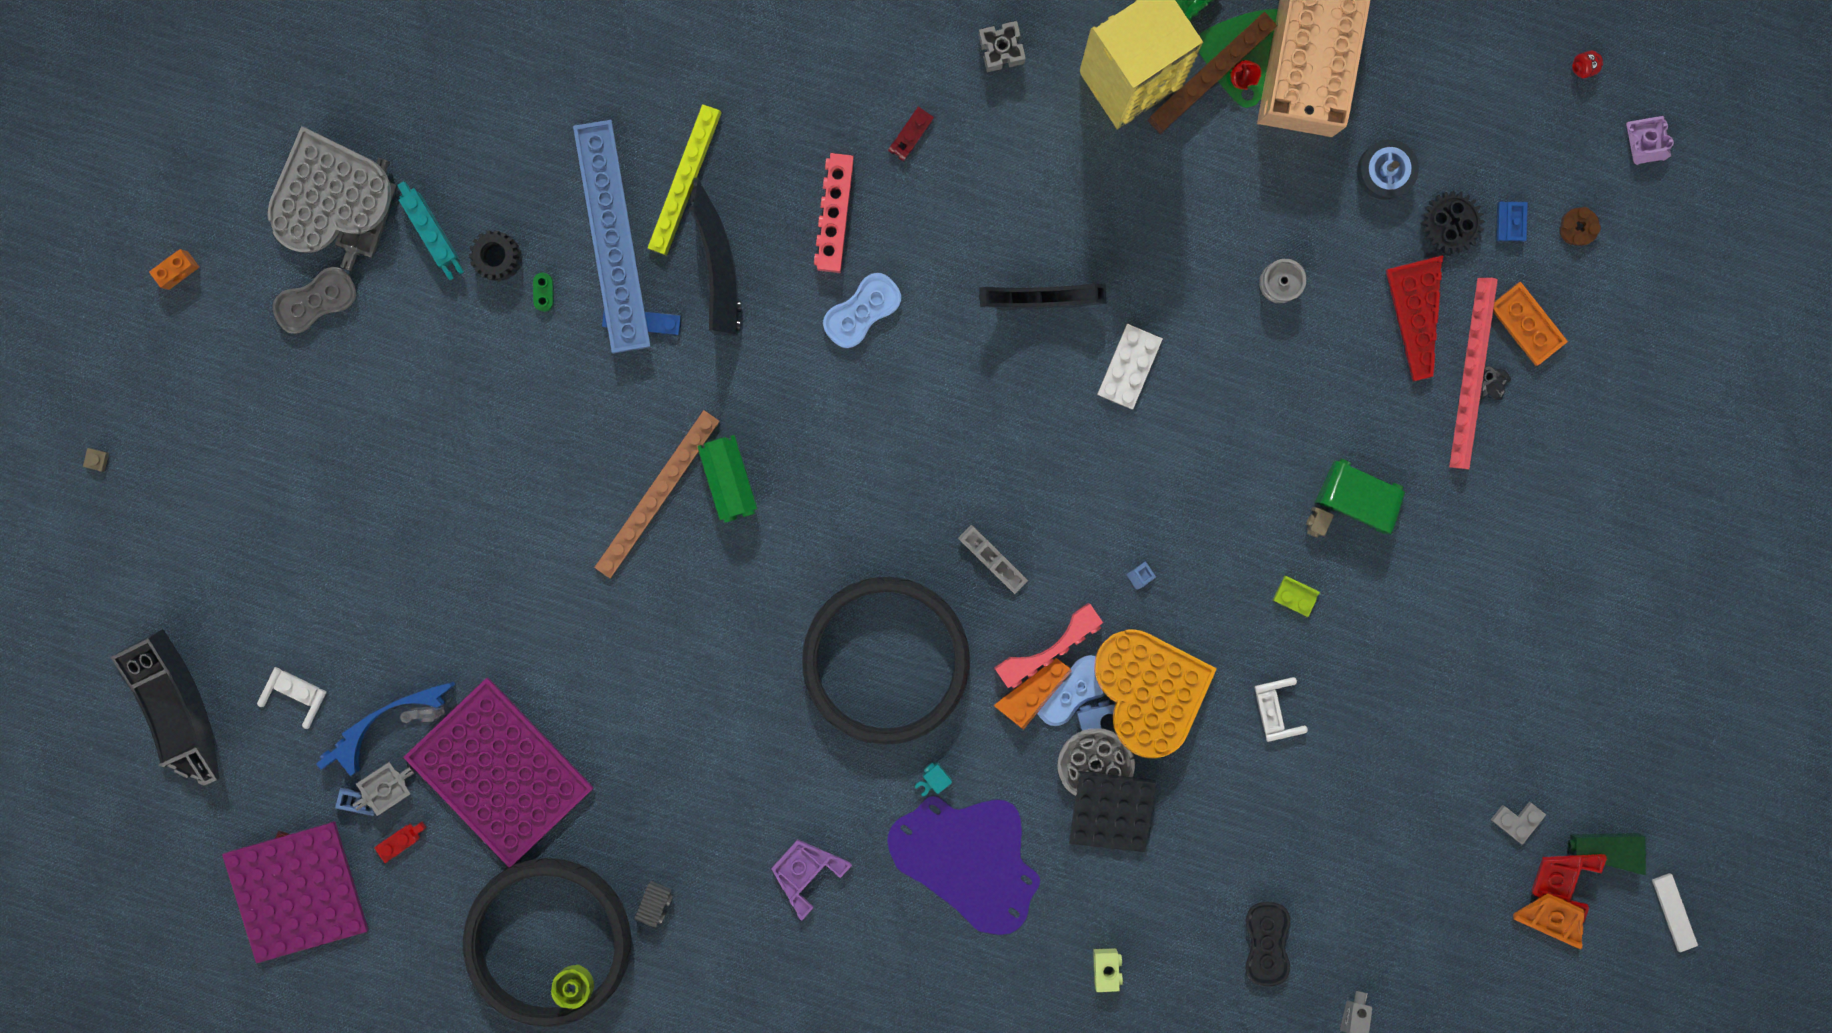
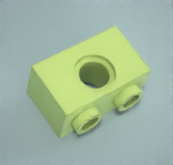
M1093 949L1096 992L1120 991L1119 985H1123L1122 973H1119V966H1122L1121 954H1118L1117 949ZM1107 966L1113 967V971L1110 974L1103 972Z

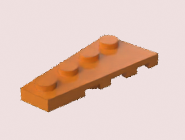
M1055 658L1052 663L1043 667L1002 698L994 707L1024 730L1072 670Z

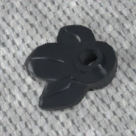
M1485 366L1480 400L1484 399L1487 395L1501 400L1505 393L1504 384L1511 381L1510 375L1503 369L1495 370L1493 367Z

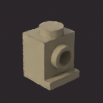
M1312 507L1311 511L1314 514H1311L1307 520V534L1316 538L1319 535L1325 536L1334 515L1317 507Z

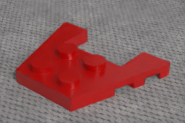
M1606 855L1542 857L1532 887V893L1539 898L1546 894H1551L1582 908L1584 911V923L1589 906L1588 904L1572 901L1571 897L1581 869L1602 873L1607 859Z

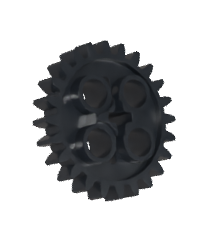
M1451 191L1449 195L1447 192L1442 193V197L1437 195L1435 197L1436 201H1429L1431 207L1426 206L1424 208L1428 213L1421 215L1426 220L1420 223L1426 226L1422 232L1428 233L1424 239L1431 238L1432 240L1429 245L1437 244L1436 250L1443 247V253L1450 249L1451 254H1454L1456 249L1458 253L1463 252V248L1466 250L1470 249L1469 244L1475 245V239L1481 238L1478 232L1484 231L1480 224L1485 223L1484 220L1479 218L1484 213H1478L1477 211L1481 206H1474L1476 199L1469 201V194L1463 198V192H1459L1456 196L1455 191ZM1453 205L1459 207V214L1453 212ZM1437 215H1441L1443 217L1442 224L1436 221ZM1455 220L1456 223L1451 226L1450 222ZM1463 221L1469 224L1468 231L1462 227ZM1447 231L1452 233V240L1446 238Z

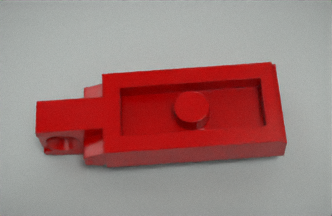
M423 821L415 827L411 824L406 825L374 848L384 863H386L421 838L418 833L427 827Z

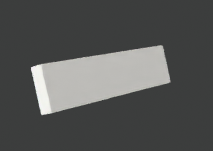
M1668 873L1652 879L1677 951L1682 952L1698 946L1673 875Z

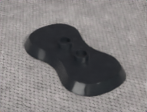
M1257 903L1249 909L1246 916V927L1251 938V950L1245 967L1246 973L1254 984L1276 986L1283 983L1290 972V962L1285 950V938L1290 927V915L1287 909L1279 903Z

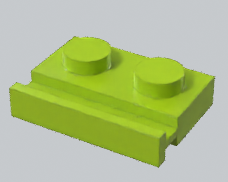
M1284 575L1273 601L1309 617L1320 592Z

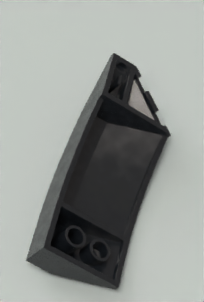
M694 178V190H692L691 194L693 206H689V212L696 219L706 253L710 285L709 331L714 335L737 336V331H741V320H738V312L742 310V301L738 300L737 274L730 242L723 222L698 178Z
M164 629L111 656L110 658L132 690L146 718L160 760L158 765L164 768L168 766L175 769L174 772L183 777L197 779V783L203 786L218 780L219 772L214 737L204 703L185 662Z

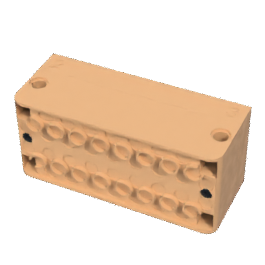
M1279 0L1275 22L1277 27L1273 33L1257 124L1333 137L1346 127L1351 109L1370 0Z

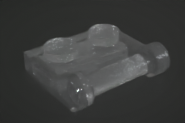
M439 706L438 708L414 707L410 711L403 712L400 718L404 723H409L413 719L431 722L445 714L444 706Z

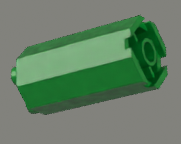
M736 435L730 436L731 440L724 437L704 444L705 448L702 445L697 446L719 519L724 520L725 523L737 520V515L740 514L743 517L756 514L755 510L758 509Z

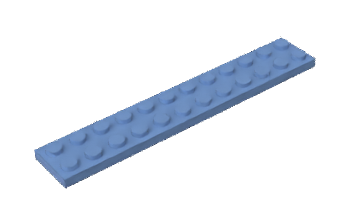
M612 120L575 125L573 129L611 351L614 354L649 348L651 345Z

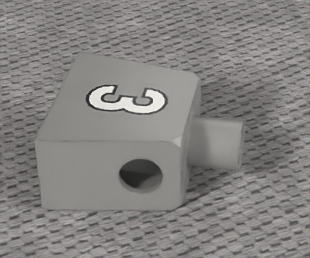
M1356 991L1354 1002L1347 1000L1340 1031L1345 1033H1369L1372 1007L1365 1005L1368 993Z

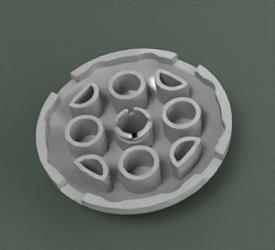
M1093 728L1078 732L1066 741L1058 757V773L1062 783L1075 796L1079 771L1133 777L1135 770L1133 753L1121 743L1116 733L1106 729ZM1093 761H1100L1098 765L1091 764Z

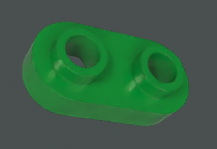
M539 273L533 279V303L535 308L542 312L551 310L554 305V283L552 277L546 273ZM541 279H545L546 281L545 285L543 286L539 284ZM542 298L546 299V303L544 305L540 304V300Z

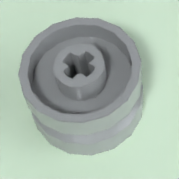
M1280 259L1271 263L1263 270L1259 286L1262 294L1269 301L1286 303L1297 298L1303 292L1306 286V274L1298 262L1291 259Z

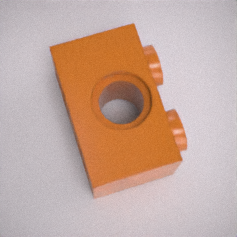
M179 249L149 271V273L160 288L170 290L200 267L188 251Z

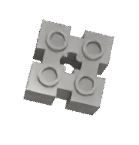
M1017 21L1002 24L1001 30L995 31L994 26L979 30L978 36L981 49H987L983 57L987 72L1002 69L1004 63H1008L1009 67L1025 63L1026 58L1023 45H1017V42L1020 40ZM999 44L1006 46L1005 50H1000L998 48Z

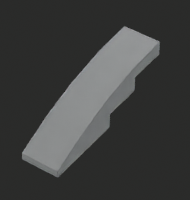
M972 525L958 538L1014 594L1028 581Z

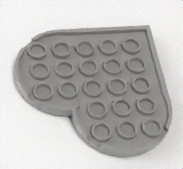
M301 126L269 202L268 220L271 222L273 234L285 247L298 252L311 253L327 247L336 238L339 231L351 234L367 232L376 227L388 212L391 202L390 183L386 173L376 162Z

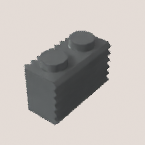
M650 881L634 919L656 928L658 923L662 924L666 915L663 912L665 905L669 907L673 898L670 895L672 889Z

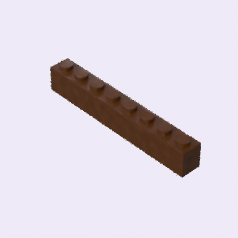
M1264 11L1153 113L1148 122L1161 135L1233 69L1238 62L1269 36L1277 27L1276 23Z

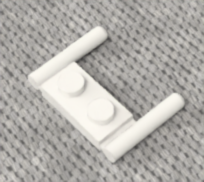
M274 667L257 705L264 707L274 688L297 701L311 706L302 724L304 729H309L327 692Z
M1294 677L1255 686L1267 742L1308 732L1306 726L1284 730V723L1275 689L1295 685L1297 680Z

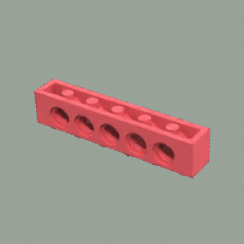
M830 153V158H826L825 170H828V178L824 177L823 189H826V195L821 198V208H824L823 216H819L818 227H822L821 235H817L816 246H819V254H815L814 265L817 266L818 271L841 273L854 156ZM835 171H842L844 175L841 179L837 180L833 178V173ZM833 190L841 192V196L837 199L832 198L830 194ZM831 209L839 211V215L836 218L829 217L828 212ZM835 228L837 230L836 235L828 237L826 235L827 229ZM826 247L834 248L835 252L832 256L824 254Z

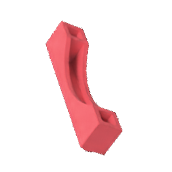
M1087 603L1072 614L1070 624L1065 633L1053 646L1036 655L1009 657L994 668L1008 688L1011 686L1015 688L1022 683V678L1025 676L1031 677L1036 674L1038 667L1041 665L1045 667L1052 663L1054 656L1057 654L1061 656L1069 651L1070 645L1073 643L1077 645L1085 640L1084 636L1086 634L1097 632L1101 629L1100 625L1103 622L1091 604Z

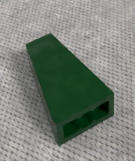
M1639 833L1570 834V840H1568L1570 854L1574 856L1604 854L1607 858L1605 865L1646 875L1645 836Z

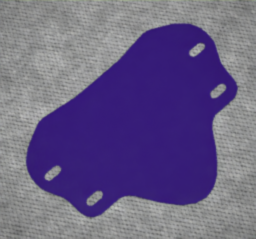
M930 796L917 809L899 818L892 825L888 833L887 842L889 852L897 869L922 883L945 900L976 930L997 935L1010 934L1020 928L1025 922L1030 901L1040 885V877L1034 870L1023 863L1021 859V818L1018 810L1012 803L1005 800H990L963 809H954L939 797ZM931 804L941 810L939 815L929 809ZM906 825L912 830V834L907 835L900 827ZM1026 875L1032 880V884H1026L1021 880V876ZM1014 908L1020 913V916L1018 918L1014 917L1008 912V909Z

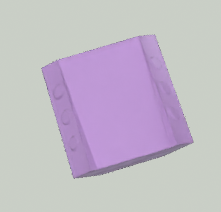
M1664 116L1626 123L1633 162L1636 165L1658 160L1664 161L1671 157L1670 149L1674 142L1672 137L1667 135L1668 124L1664 120Z

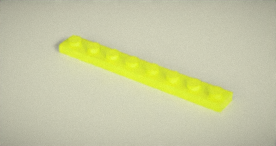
M702 104L648 249L667 256L692 192L694 178L698 176L722 112L720 110Z

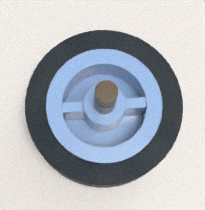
M1393 139L1382 140L1369 147L1362 154L1357 166V176L1361 187L1370 196L1381 200L1394 199L1406 193L1415 184L1419 173L1418 160L1413 150L1405 143Z

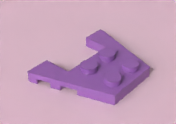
M797 839L771 869L788 896L791 905L796 910L799 919L802 921L814 906L799 893L825 865L841 878L852 864Z

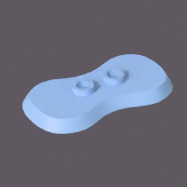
M882 273L868 275L862 280L857 291L849 300L832 307L826 313L823 320L826 334L840 347L850 348L858 345L874 322L889 316L897 310L901 302L899 288L892 279Z
M1088 655L1081 657L1071 667L1072 672L1037 713L1045 723L1052 726L1065 724L1082 704L1106 695L1101 690L1095 677L1094 662L1096 656Z

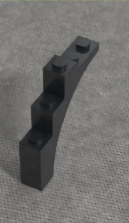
M1093 283L1034 288L979 287L980 307L997 308V310L1073 308L1107 304L1106 284Z

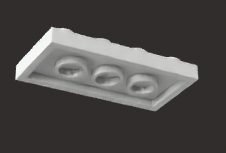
M1126 324L1097 395L1133 410L1162 338Z

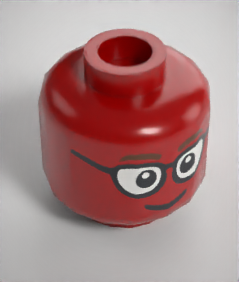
M1593 50L1578 54L1573 61V72L1582 79L1597 75L1603 66V59L1600 54Z

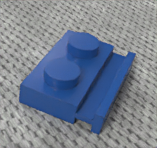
M1528 202L1497 203L1496 241H1526Z

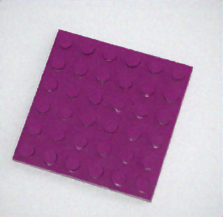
M335 821L222 854L256 963L361 934L369 930Z

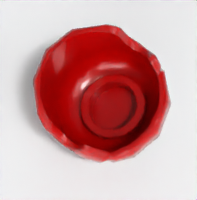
M1249 60L1238 62L1230 74L1232 84L1235 88L1248 90L1247 87L1250 85H1257L1261 78L1260 66Z

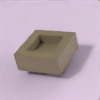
M87 448L83 467L105 471L109 453Z

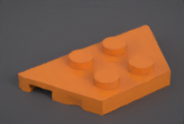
M1546 894L1513 914L1514 920L1580 950L1582 949L1584 911L1582 908L1551 894Z

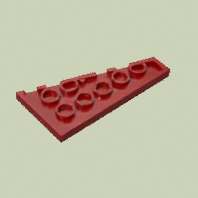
M1443 256L1386 270L1413 381L1433 377L1434 350L1437 338L1436 326L1438 323L1439 289L1442 277L1441 264Z

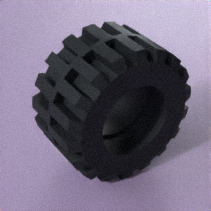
M495 230L494 232L486 231V234L481 233L478 235L480 238L473 240L475 244L470 246L472 253L469 254V258L472 259L470 263L475 268L474 270L492 281L507 280L510 275L514 276L516 274L514 271L520 268L519 262H522L520 257L522 253L518 248L517 242L507 234ZM495 245H500L505 250V259L499 266L491 267L486 261L487 251Z

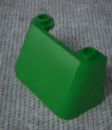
M1340 459V462L1333 461L1315 503L1322 506L1325 505L1332 510L1367 524L1371 528H1376L1375 530L1382 534L1391 535L1405 496V491H1403L1404 487L1396 483L1390 485L1351 467L1350 462Z

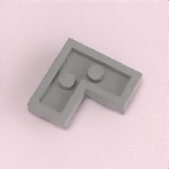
M1529 802L1518 816L1502 805L1491 820L1523 845L1546 814Z

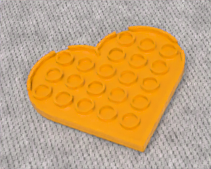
M1125 630L1111 635L1098 649L1094 662V672L1098 685L1111 700L1116 702L1113 711V724L1119 740L1129 751L1145 758L1167 756L1183 744L1217 669L1140 630Z

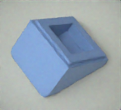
M1146 561L1126 574L1135 589L1144 587L1156 578Z

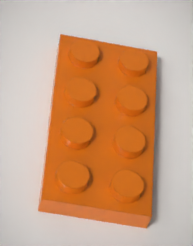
M1518 282L1494 301L1493 313L1535 366L1541 364L1568 342L1521 282Z

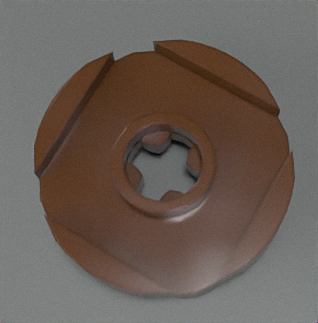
M1587 207L1574 208L1566 212L1561 219V226L1559 227L1563 240L1575 246H1584L1596 239L1601 230L1598 217ZM1577 222L1583 224V231L1576 230Z

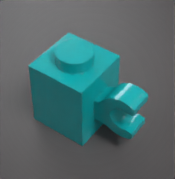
M938 762L935 764L930 763L924 768L923 777L926 781L917 782L915 788L917 789L919 786L925 787V791L921 793L922 796L927 795L932 788L939 794L952 783V779Z

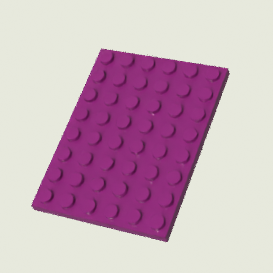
M488 677L403 757L508 867L516 863L594 788Z

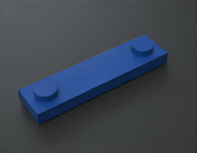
M604 310V312H603L602 327H606V328H607V322H606V316H605V310ZM645 312L648 332L679 335L681 316Z

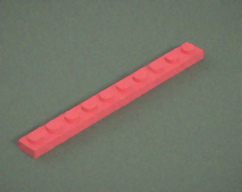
M1495 278L1477 279L1449 466L1451 468H1470L1498 281Z

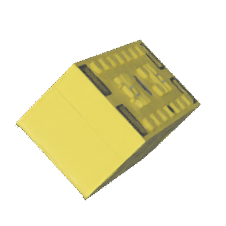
M1136 0L1115 16L1108 17V20L1101 23L1098 27L1091 28L1080 67V74L1116 129H1119L1183 87V83L1193 67L1192 64L1198 56L1197 54L1203 41L1175 0Z

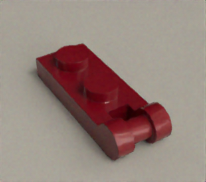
M918 106L888 151L891 154L895 153L898 155L899 159L904 162L934 117ZM903 143L907 147L903 150L898 146Z

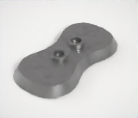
M338 267L326 268L308 285L282 291L273 302L274 316L278 324L286 332L293 334L304 332L320 316L327 313L340 312L350 307L356 297L355 286L350 276L343 269Z

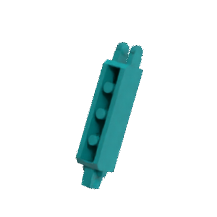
M404 181L397 186L402 193L399 196V202L438 267L443 269L449 280L453 279V274L448 268L452 263L457 272L462 274L464 270L458 261L459 256L423 196L415 188L410 189Z

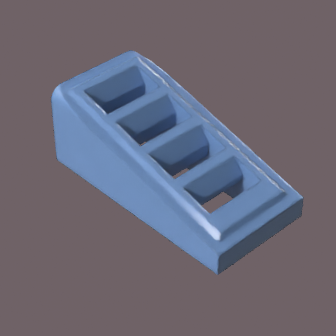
M340 788L335 806L336 809L374 816L375 812L371 807L367 810L365 805L356 811V807L350 806L352 796L356 797V803L362 798L361 792ZM344 795H348L346 804H342Z

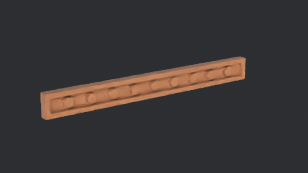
M703 410L594 568L607 577L612 578L699 453L697 446H703L719 424V420Z

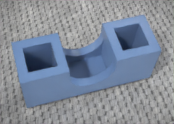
M1109 700L1099 702V706L1091 708V705L1080 707V711H1077L1076 714L1081 731L1093 728L1101 729L1100 721L1102 717L1106 714H1113L1116 702L1110 703Z

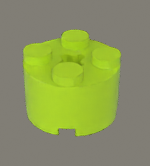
M580 965L565 967L553 979L551 988L553 1000L563 1008L576 1009L582 1006L593 992V977L587 969ZM575 985L576 988L571 990L569 986Z

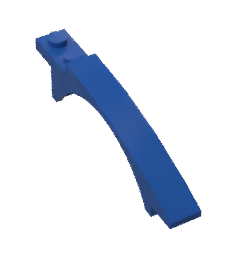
M450 682L434 686L401 698L368 715L343 732L344 738L334 745L336 748L332 752L327 750L319 757L321 760L316 763L320 769H324L337 759L350 776L360 770L359 757L363 738L376 718L386 710L402 704L417 703L438 708L445 703L441 696L456 684Z

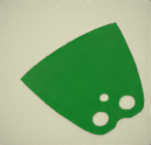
M1267 9L1243 14L1216 24L1200 33L1199 36L1203 43L1199 53L1205 63L1208 64L1264 11L1276 22L1278 9ZM1274 31L1241 60H1249L1258 64L1261 68V78L1258 84L1247 87L1254 93L1251 100H1244L1242 98V91L1244 89L1235 88L1232 84L1230 75L1232 69L1218 81L1232 99L1242 107H1252L1262 99Z

